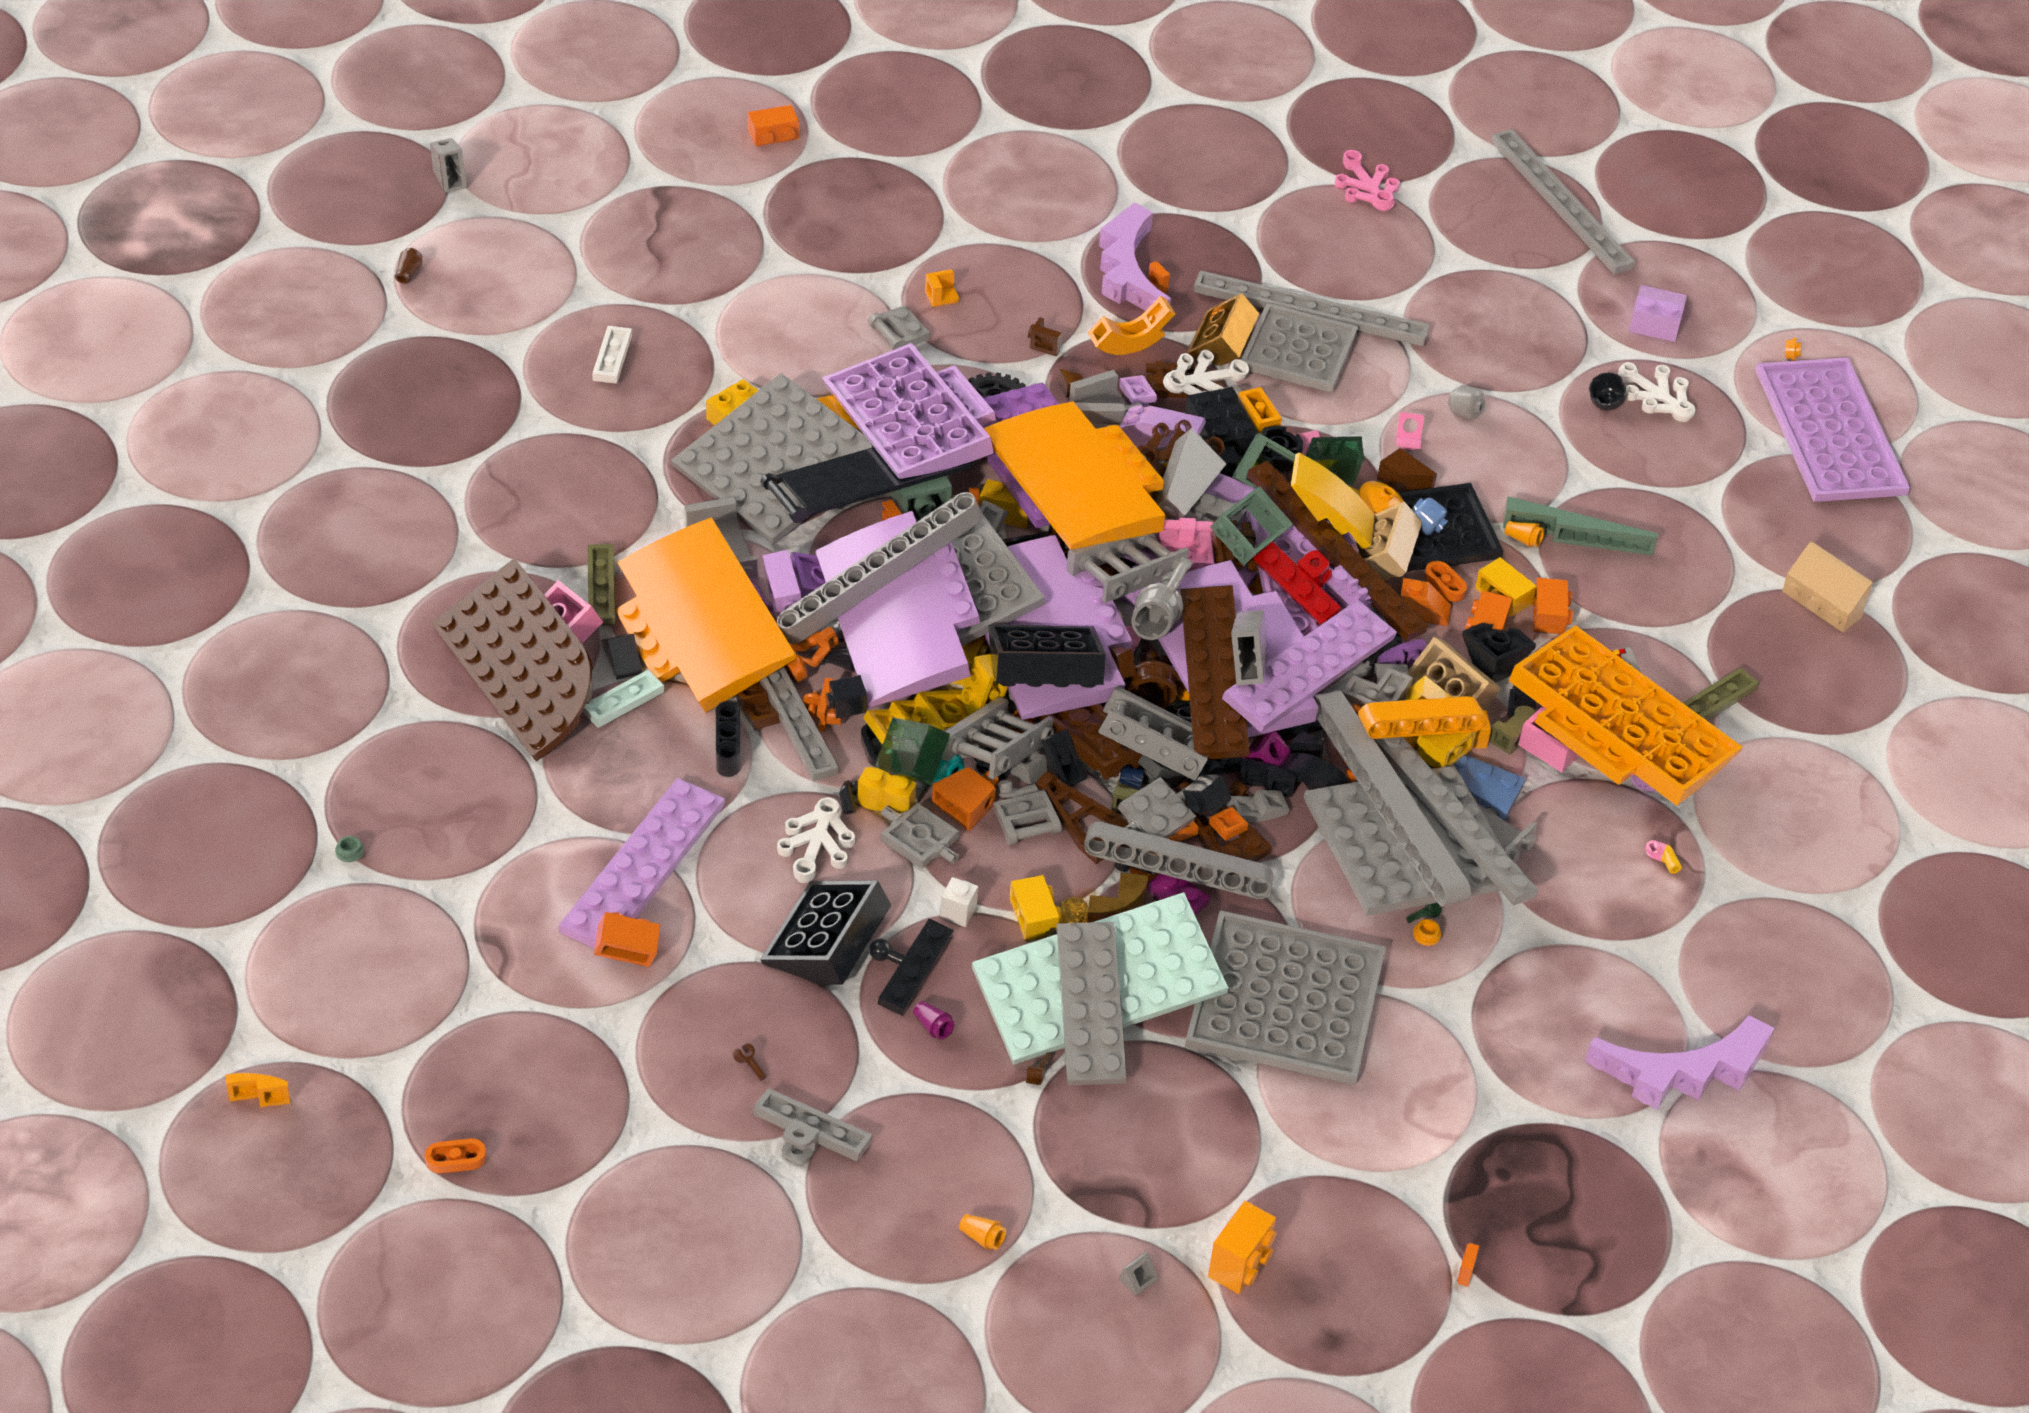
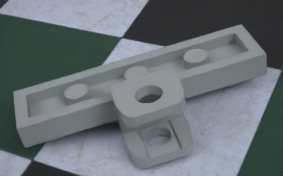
M769 1088L753 1108V1115L785 1129L783 1140L786 1143L782 1148V1157L798 1165H804L810 1161L818 1150V1144L858 1162L872 1143V1134ZM795 1149H799L803 1153L800 1155H796L792 1151Z

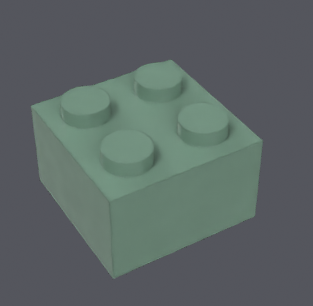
M947 476L893 491L892 501L902 514L913 511L915 520L918 522L951 500L952 486Z

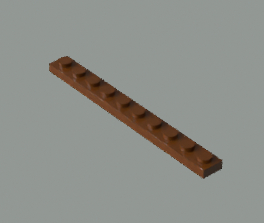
M1269 461L1248 469L1247 477L1256 487L1260 486L1309 542L1334 567L1341 565L1354 579L1359 580L1358 585L1368 590L1367 594L1371 597L1372 601L1371 606L1406 642L1426 633L1428 624L1325 519L1319 522L1316 520L1291 487V484Z

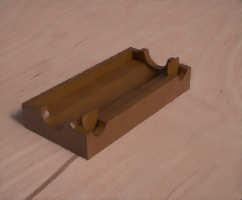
M1095 704L1042 716V720L1048 716L1054 717V733L1062 729H1068L1078 757L1094 771L1099 770L1104 780L1119 776L1120 770L1127 764H1132L1134 768L1139 767L1138 761L1142 754L1098 733L1107 716V713L1103 712L1104 707L1102 705Z

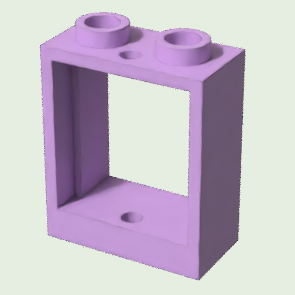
M788 550L762 555L768 592L776 620L780 613L801 600V593Z

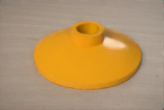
M1368 481L1359 489V496L1374 514L1404 502L1402 497L1393 488L1381 482Z

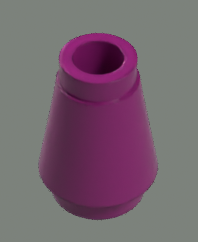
M925 1001L919 1002L913 1010V1014L932 1038L942 1040L952 1033L955 1023L949 1013L927 1004Z

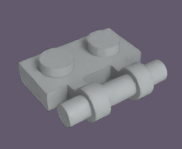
M1203 493L1183 518H1195L1196 521L1217 520L1235 503ZM1244 508L1230 520H1237L1239 527L1247 515V509Z

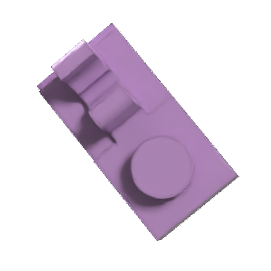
M1143 375L1120 378V388L1132 405L1140 402L1143 407H1148L1149 403L1156 402L1157 395Z
M1341 565L1331 569L1332 577L1323 586L1344 608L1357 600L1367 607L1371 606L1372 601L1371 597L1367 594L1368 590L1358 585V579H1354Z

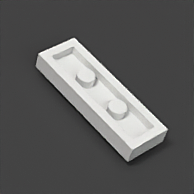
M607 327L592 373L593 381L617 384L631 341V328Z

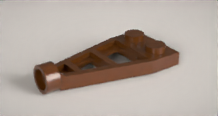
M1052 771L1045 772L1036 783L1037 788L1040 791H1046L1059 820L1076 846L1095 864H1098L1104 859L1094 857L1086 852L1084 843L1087 833L1083 831L1078 822L1086 816L1092 815L1104 823L1123 828L1129 823L1116 812L1063 783ZM1071 799L1080 804L1082 808L1069 814L1061 804ZM1099 837L1093 838L1096 841H1104Z
M1184 782L1175 789V792H1180L1189 786L1190 783ZM1222 807L1219 808V812L1225 810ZM1195 815L1194 822L1199 827L1197 836L1205 849L1254 862L1271 854V844L1250 825H1248L1246 831L1238 834V839L1225 846H1221L1213 835L1217 831L1210 824L1205 826L1198 816ZM1230 872L1228 874L1232 876L1236 873Z

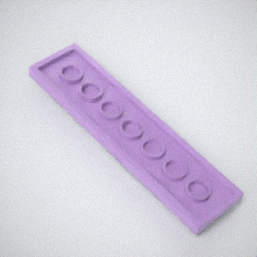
M1357 600L1265 663L1263 684L1237 686L1235 684L1224 692L1222 699L1260 732H1263L1393 640L1397 631Z
M677 778L559 924V933L595 949L597 927L605 912H617L626 917L636 919L725 806L724 798Z

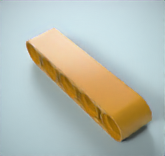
M1470 696L1374 702L1364 705L1358 712L1359 720L1372 739L1470 733L1481 730L1487 723V717L1474 697Z

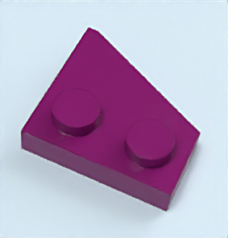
M1159 874L1149 882L1148 890L1156 901L1184 892L1195 916L1209 904L1210 896L1186 880Z

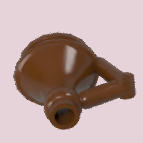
M1153 649L1145 651L1141 657V663L1135 665L1136 674L1123 679L1126 691L1162 709L1168 708L1175 701L1177 690L1182 680L1172 667L1173 664L1167 655L1160 657L1158 652Z

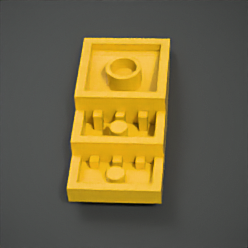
M1302 453L1296 454L1291 487L1316 520L1319 522L1327 518L1340 535L1349 532L1362 550L1370 547L1375 518L1372 510L1339 477Z
M961 690L924 691L917 693L914 700L892 701L889 709L867 710L863 719L886 751L892 754L940 745L941 733L971 715L972 712L960 697Z

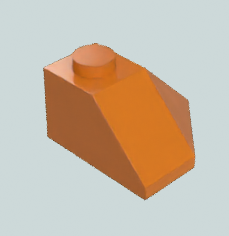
M1403 578L1400 597L1426 623L1448 626L1451 604L1429 582Z

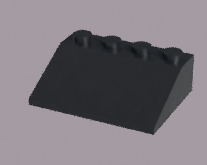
M988 626L992 669L996 683L1006 687H1012L1016 684H1027L1031 687H1040L1043 684L1068 687L1069 684H1075L1086 688L1104 685L1106 654L1094 626Z
M810 881L760 959L762 964L817 984L843 985L891 907V903L879 881Z

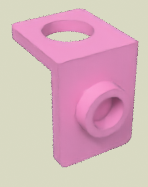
M1400 412L1396 446L1410 451L1421 449L1424 415ZM1414 419L1418 424L1417 429L1413 432L1405 431L1403 428L1404 421Z

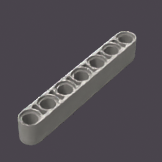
M1095 822L1087 830L1084 847L1086 852L1094 857L1255 899L1266 898L1271 893L1273 871L1265 864L1104 822ZM1099 837L1104 841H1096L1093 838ZM1126 844L1131 848H1123L1120 845ZM1153 851L1158 855H1150L1147 852ZM1180 858L1184 860V862H1177L1174 859ZM1207 865L1211 867V869H1204L1201 866ZM1233 872L1238 874V876H1231L1228 873ZM1255 880H1263L1265 883H1257Z

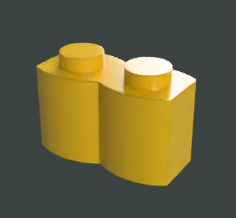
M865 767L858 780V804L875 811H882L884 807L889 806L897 813L908 811L915 805L916 783L913 780L900 775H890L879 768Z

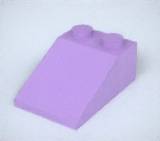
M1641 285L1629 332L1675 342L1687 295Z
M1137 405L1128 409L1119 427L1133 444L1139 447L1147 445L1153 435L1152 429L1155 425L1165 423L1169 427V434L1161 439L1157 447L1162 448L1167 446L1175 433L1174 427L1179 421H1189L1192 429L1198 435L1201 433L1206 421L1205 418L1154 406L1143 407L1142 405ZM1181 424V430L1186 432L1185 426ZM1158 427V432L1163 435V430Z

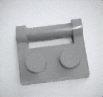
M905 305L882 314L873 313L868 318V323L872 328H877L888 340L889 346L893 350L910 343L915 346L930 340V332ZM887 324L893 329V331H894L898 336H896V335L889 329V327L887 326Z
M1045 790L993 802V811L1004 832L1008 845L1016 844L1021 839L1050 832L1052 835L1061 833L1060 820ZM1042 819L1047 820L1045 823L1014 829V826Z

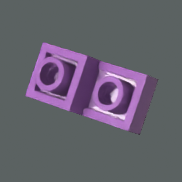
M1424 638L1405 642L1390 648L1378 657L1377 664L1412 666L1427 647Z

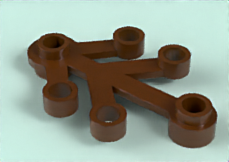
M1181 420L1176 423L1174 427L1175 433L1164 450L1155 451L1161 439L1169 434V427L1165 423L1155 425L1152 429L1153 435L1147 445L1137 447L1162 478L1166 467L1159 461L1166 460L1169 462L1175 441L1186 433L1181 430L1180 425L1185 426L1186 432L1192 428L1191 423L1187 420ZM1158 427L1163 430V435L1158 432ZM1214 436L1205 441L1213 447L1214 452L1218 456L1224 452V443L1220 438Z

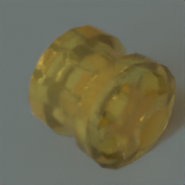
M1070 897L1063 900L1060 907L1062 923L1059 924L1087 923L1088 905L1083 899Z

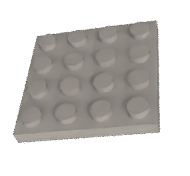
M1266 303L1241 360L1247 363L1250 372L1332 393L1357 335L1358 326Z

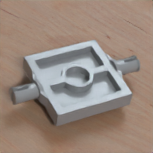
M1161 777L1120 802L1118 807L1129 823L1124 828L1168 839L1194 822L1196 817L1185 805L1184 801L1186 799L1183 791L1181 790L1176 793Z
M919 803L902 813H897L889 806L883 808L881 815L892 823L881 833L882 842L921 869L940 856L951 864L957 862L959 854L948 848L959 838V831Z

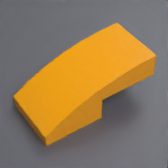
M254 1073L225 1074L229 1102L259 1098L260 1107L291 1104L288 1082L286 1080Z

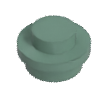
M354 836L343 837L336 845V856L343 862L357 861L364 854V846Z

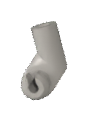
M1002 780L998 783V794L1002 799L1038 792L1035 784L1017 789L1012 787L1013 784L1009 780Z

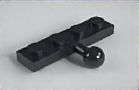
M928 918L906 955L893 950L891 944L885 939L879 938L874 940L869 947L871 957L877 961L888 959L899 965L879 996L877 1004L904 1016L953 937L954 929Z

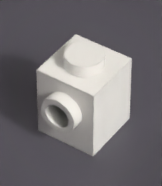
M952 877L941 896L940 919L967 927L977 908L978 886Z

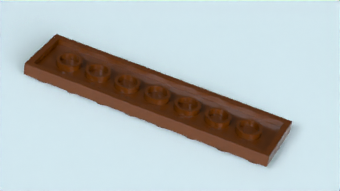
M1233 585L1180 589L1183 602L1182 619L1194 750L1198 754L1207 756L1208 759L1249 757L1246 719L1222 699L1224 692L1236 684L1231 633L1236 618Z

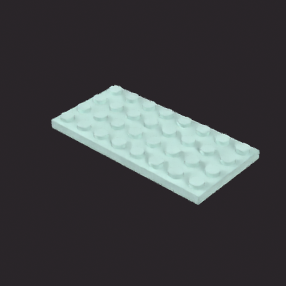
M1184 892L1095 921L1114 922L1122 1028L1228 992L1225 979ZM1057 934L972 962L973 972L1013 1065L1065 1048Z

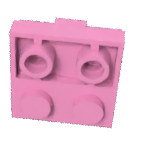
M1179 518V520L1164 521L1163 532H1158V542L1171 553L1185 547L1188 548V559L1193 562L1189 570L1214 564L1210 532H1213L1210 528L1213 522L1196 521L1195 518Z

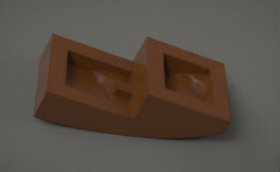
M759 681L735 695L744 715L754 730L780 723L779 714L769 703L768 692Z

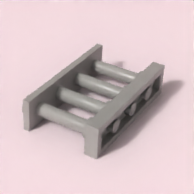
M1155 533L1078 549H1069L1066 570L1072 576L1086 570L1104 584L1102 601L1107 603L1147 587L1150 584L1159 582L1164 574L1175 569L1182 556L1188 559L1189 549L1185 547L1171 553L1154 539ZM1148 547L1160 557L1151 561L1139 550ZM1129 555L1140 565L1131 569L1119 558ZM1108 563L1119 574L1109 576L1098 566Z
M1115 686L1103 708V712L1107 713V716L1098 733L1195 781L1208 757L1198 754L1194 750L1192 723Z
M998 697L941 733L938 758L948 761L954 755L964 753L989 763V778L995 779L1043 747L1041 740L1054 734V717L1048 716L1037 724L1030 723L1010 715L1007 711L1008 700ZM1003 725H1009L1011 727L1024 731V733L1020 734L1018 732L1003 727ZM991 733L1010 742L1005 743L987 735ZM978 743L980 745L995 750V752L991 753L989 751L976 747L973 744Z

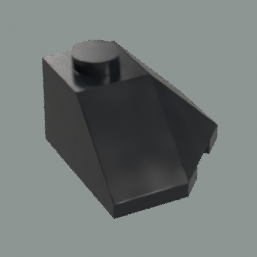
M1481 623L1464 630L1462 633L1472 664L1495 683L1510 677L1515 665L1527 658L1536 648V643L1521 630L1515 628H1508V631L1493 629V624Z

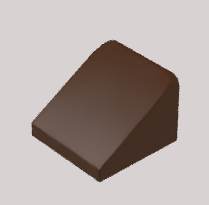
M1059 369L1058 383L1066 397H1070L1071 383L1083 378L1081 374Z
M1111 647L1112 657L1122 678L1126 679L1135 675L1136 670L1132 649Z

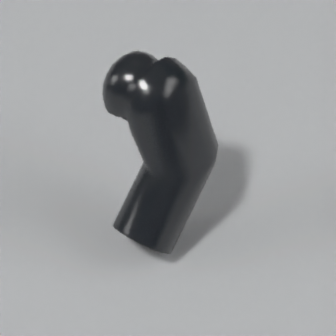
M857 780L845 781L839 791L843 814L848 815L856 812L853 795H858Z

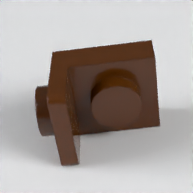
M1039 317L1035 325L1031 324L1028 331L1030 349L1057 356L1060 352L1062 332L1045 328L1044 318Z

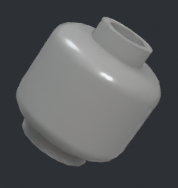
M1461 385L1454 389L1449 396V406L1453 414L1473 420L1485 411V396L1479 389Z

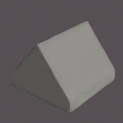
M1145 1252L1123 1268L1119 1280L1134 1295H1138L1159 1280V1276L1149 1254Z

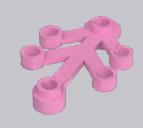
M1356 150L1346 151L1343 156L1344 167L1347 170L1354 171L1360 180L1350 178L1345 174L1336 175L1335 186L1340 189L1347 188L1345 199L1348 202H1356L1358 199L1370 202L1380 211L1392 209L1395 203L1392 194L1399 190V180L1388 178L1385 189L1380 190L1378 188L1382 180L1388 177L1389 167L1383 164L1377 165L1375 174L1371 179L1360 165L1361 153ZM1358 189L1369 191L1371 194L1361 192Z

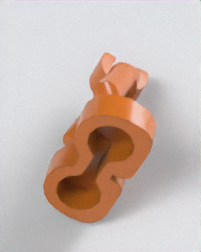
M827 627L799 643L790 644L795 654L796 652H804L816 645L819 647L811 659L796 654L797 659L784 666L797 684L808 677L805 664L817 668L831 651V648L838 645L839 640L834 629Z

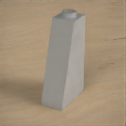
M1192 428L1175 441L1163 476V490L1158 491L1155 500L1156 504L1164 512L1165 520H1179V518L1184 517L1226 465Z
M1264 610L1237 612L1231 632L1236 686L1263 684L1266 648Z

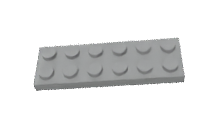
M1114 922L1057 924L1067 1085L1126 1083Z

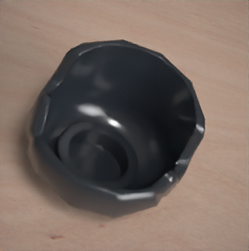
M1611 372L1600 373L1592 379L1589 385L1591 400L1597 408L1609 411L1615 410L1624 404L1627 390L1620 375Z

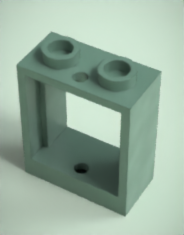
M1256 434L1231 478L1256 489L1257 487L1246 477L1248 469L1253 467L1264 446L1293 463L1296 454L1264 435Z
M1258 486L1224 512L1210 528L1244 566L1272 541L1275 542L1293 524L1263 489ZM1244 508L1253 515L1270 535L1255 548L1230 521L1231 518Z

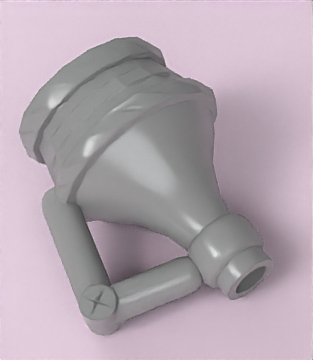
M1182 556L1175 569L1164 574L1159 583L1150 584L1145 587L1136 597L1131 622L1133 630L1141 638L1147 640L1160 639L1169 632L1173 624L1181 617L1183 602L1178 590L1183 577L1193 563L1186 557Z

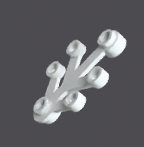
M1202 350L1198 357L1199 363L1193 375L1186 376L1185 372L1190 369L1193 358L1191 355L1183 353L1177 361V369L1165 375L1163 384L1172 393L1184 392L1188 395L1202 393L1201 390L1191 386L1194 384L1208 391L1223 389L1224 387L1212 381L1229 378L1235 382L1241 381L1246 377L1249 366L1246 362L1236 359L1231 362L1227 369L1205 372L1207 366L1211 365L1214 355L1209 350Z
M1626 362L1619 367L1618 375L1622 377L1624 384H1633L1635 382L1647 390L1639 391L1638 387L1634 385L1626 386V400H1643L1641 409L1645 413H1672V417L1679 422H1687L1694 416L1695 407L1687 401L1686 396L1689 384L1687 379L1677 377L1674 380L1673 390L1676 391L1677 399L1669 394L1668 378L1670 368L1668 366L1658 365L1656 367L1654 376L1658 381V386L1640 375L1636 365ZM1657 401H1663L1666 404H1657Z
M825 797L820 799L813 812L798 818H790L785 823V832L792 837L782 838L778 841L777 852L780 856H791L794 853V848L810 842L804 858L796 860L793 865V875L800 883H809L815 877V860L821 844L831 856L832 867L842 869L847 865V853L840 850L827 832L830 824L839 835V846L845 849L854 846L855 834L848 830L840 819L842 809L834 798ZM817 822L815 828L801 833L802 827Z

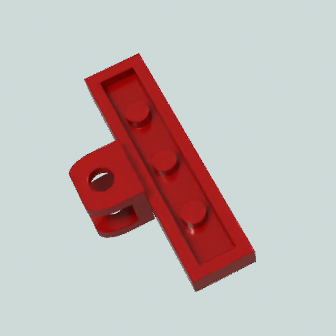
M1272 541L1253 557L1254 562L1319 626L1342 611L1341 607L1321 588L1332 577V571L1329 569V561L1318 550L1307 553L1296 564Z

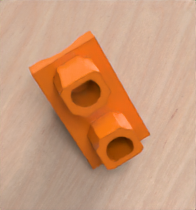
M825 678L821 696L819 692L813 691L806 694L802 700L809 714L813 716L817 713V716L820 718L817 727L818 731L826 732L827 724L841 725L843 718L836 719L833 708L828 709L825 694L829 693V681H833V678Z

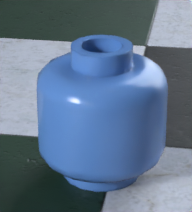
M1420 498L1412 508V511L1422 521L1420 531L1425 535H1431L1434 531L1440 533L1448 522L1444 519L1447 514L1446 508L1432 498H1426L1425 500Z

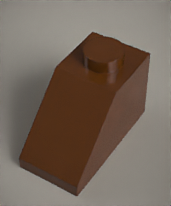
M1399 448L1380 461L1377 479L1393 488L1396 492L1434 488L1437 473Z

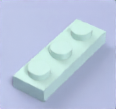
M646 670L592 699L589 704L585 705L582 712L599 728L664 693V685L649 670Z

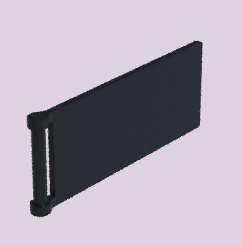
M872 447L778 475L764 474L760 482L789 512L791 520L794 523H800L810 515L971 469L972 462L933 473L899 479L877 450ZM783 482L803 507L796 506L778 484Z

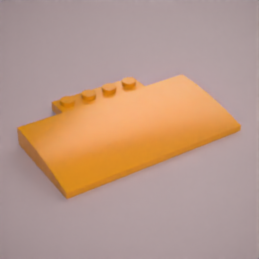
M1072 401L1026 412L983 428L991 437L994 452L1070 550L1163 532L1165 514L1148 492L1163 490L1164 480L1119 425H1109L1095 429Z
M712 517L667 535L617 562L637 596L616 608L615 611L628 634L634 633L637 650L646 666L661 683L681 672L705 713L715 708L719 703L727 701L797 659L796 654Z
M1576 625L1516 664L1509 678V682L1546 708L1537 715L1535 723L1546 732L1550 733L1618 785L1632 775H1636L1676 806L1708 782L1739 754L1743 748Z

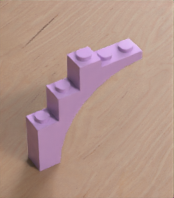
M1134 202L1100 229L1099 247L1104 249L1101 255L1100 270L1106 273L1103 275L1101 294L1118 304L1127 300L1146 311L1159 296L1166 298L1169 304L1171 303V298L1158 290L1144 276L1136 261L1135 250L1140 241L1151 231L1153 212Z
M1748 1015L1736 1030L1720 1041L1704 1048L1687 1052L1663 1054L1635 1051L1594 1037L1589 1045L1585 1062L1617 1078L1619 1081L1634 1087L1632 1097L1658 1110L1672 1087L1699 1100L1713 1077L1725 1085L1740 1091L1769 1046L1775 1028Z

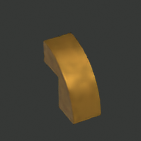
M1120 872L1118 898L1090 895L1087 923L1141 907L1146 897L1148 875Z

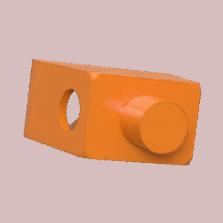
M966 767L933 784L932 803L967 831H970L993 807L996 792L994 786L999 783L998 777L990 779L989 771L981 776L972 768Z

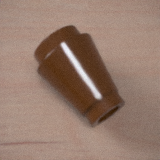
M406 248L405 251L400 253L395 279L398 282L408 283L422 265L423 257L418 250Z

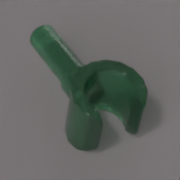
M1438 903L1427 904L1425 908L1406 917L1408 923H1411L1427 915L1438 917L1442 911L1441 906Z

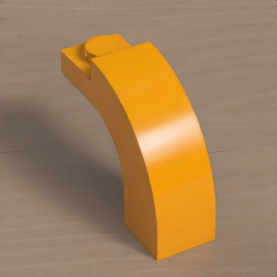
M1159 296L1135 320L1119 323L1102 316L1087 333L1096 348L1106 353L1125 355L1139 352L1152 346L1165 335L1162 328L1175 315V312L1167 299Z

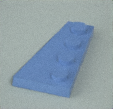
M1467 755L1461 757L1453 765L1457 768L1462 779L1465 780V784L1472 796L1478 799L1477 804L1485 809L1488 807L1498 812V817L1506 820L1524 786L1526 778Z

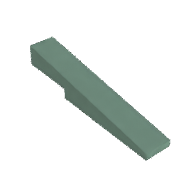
M1507 496L1503 528L1506 527L1508 521L1537 523L1540 527L1544 528V534L1553 535L1552 542L1653 556L1657 533Z

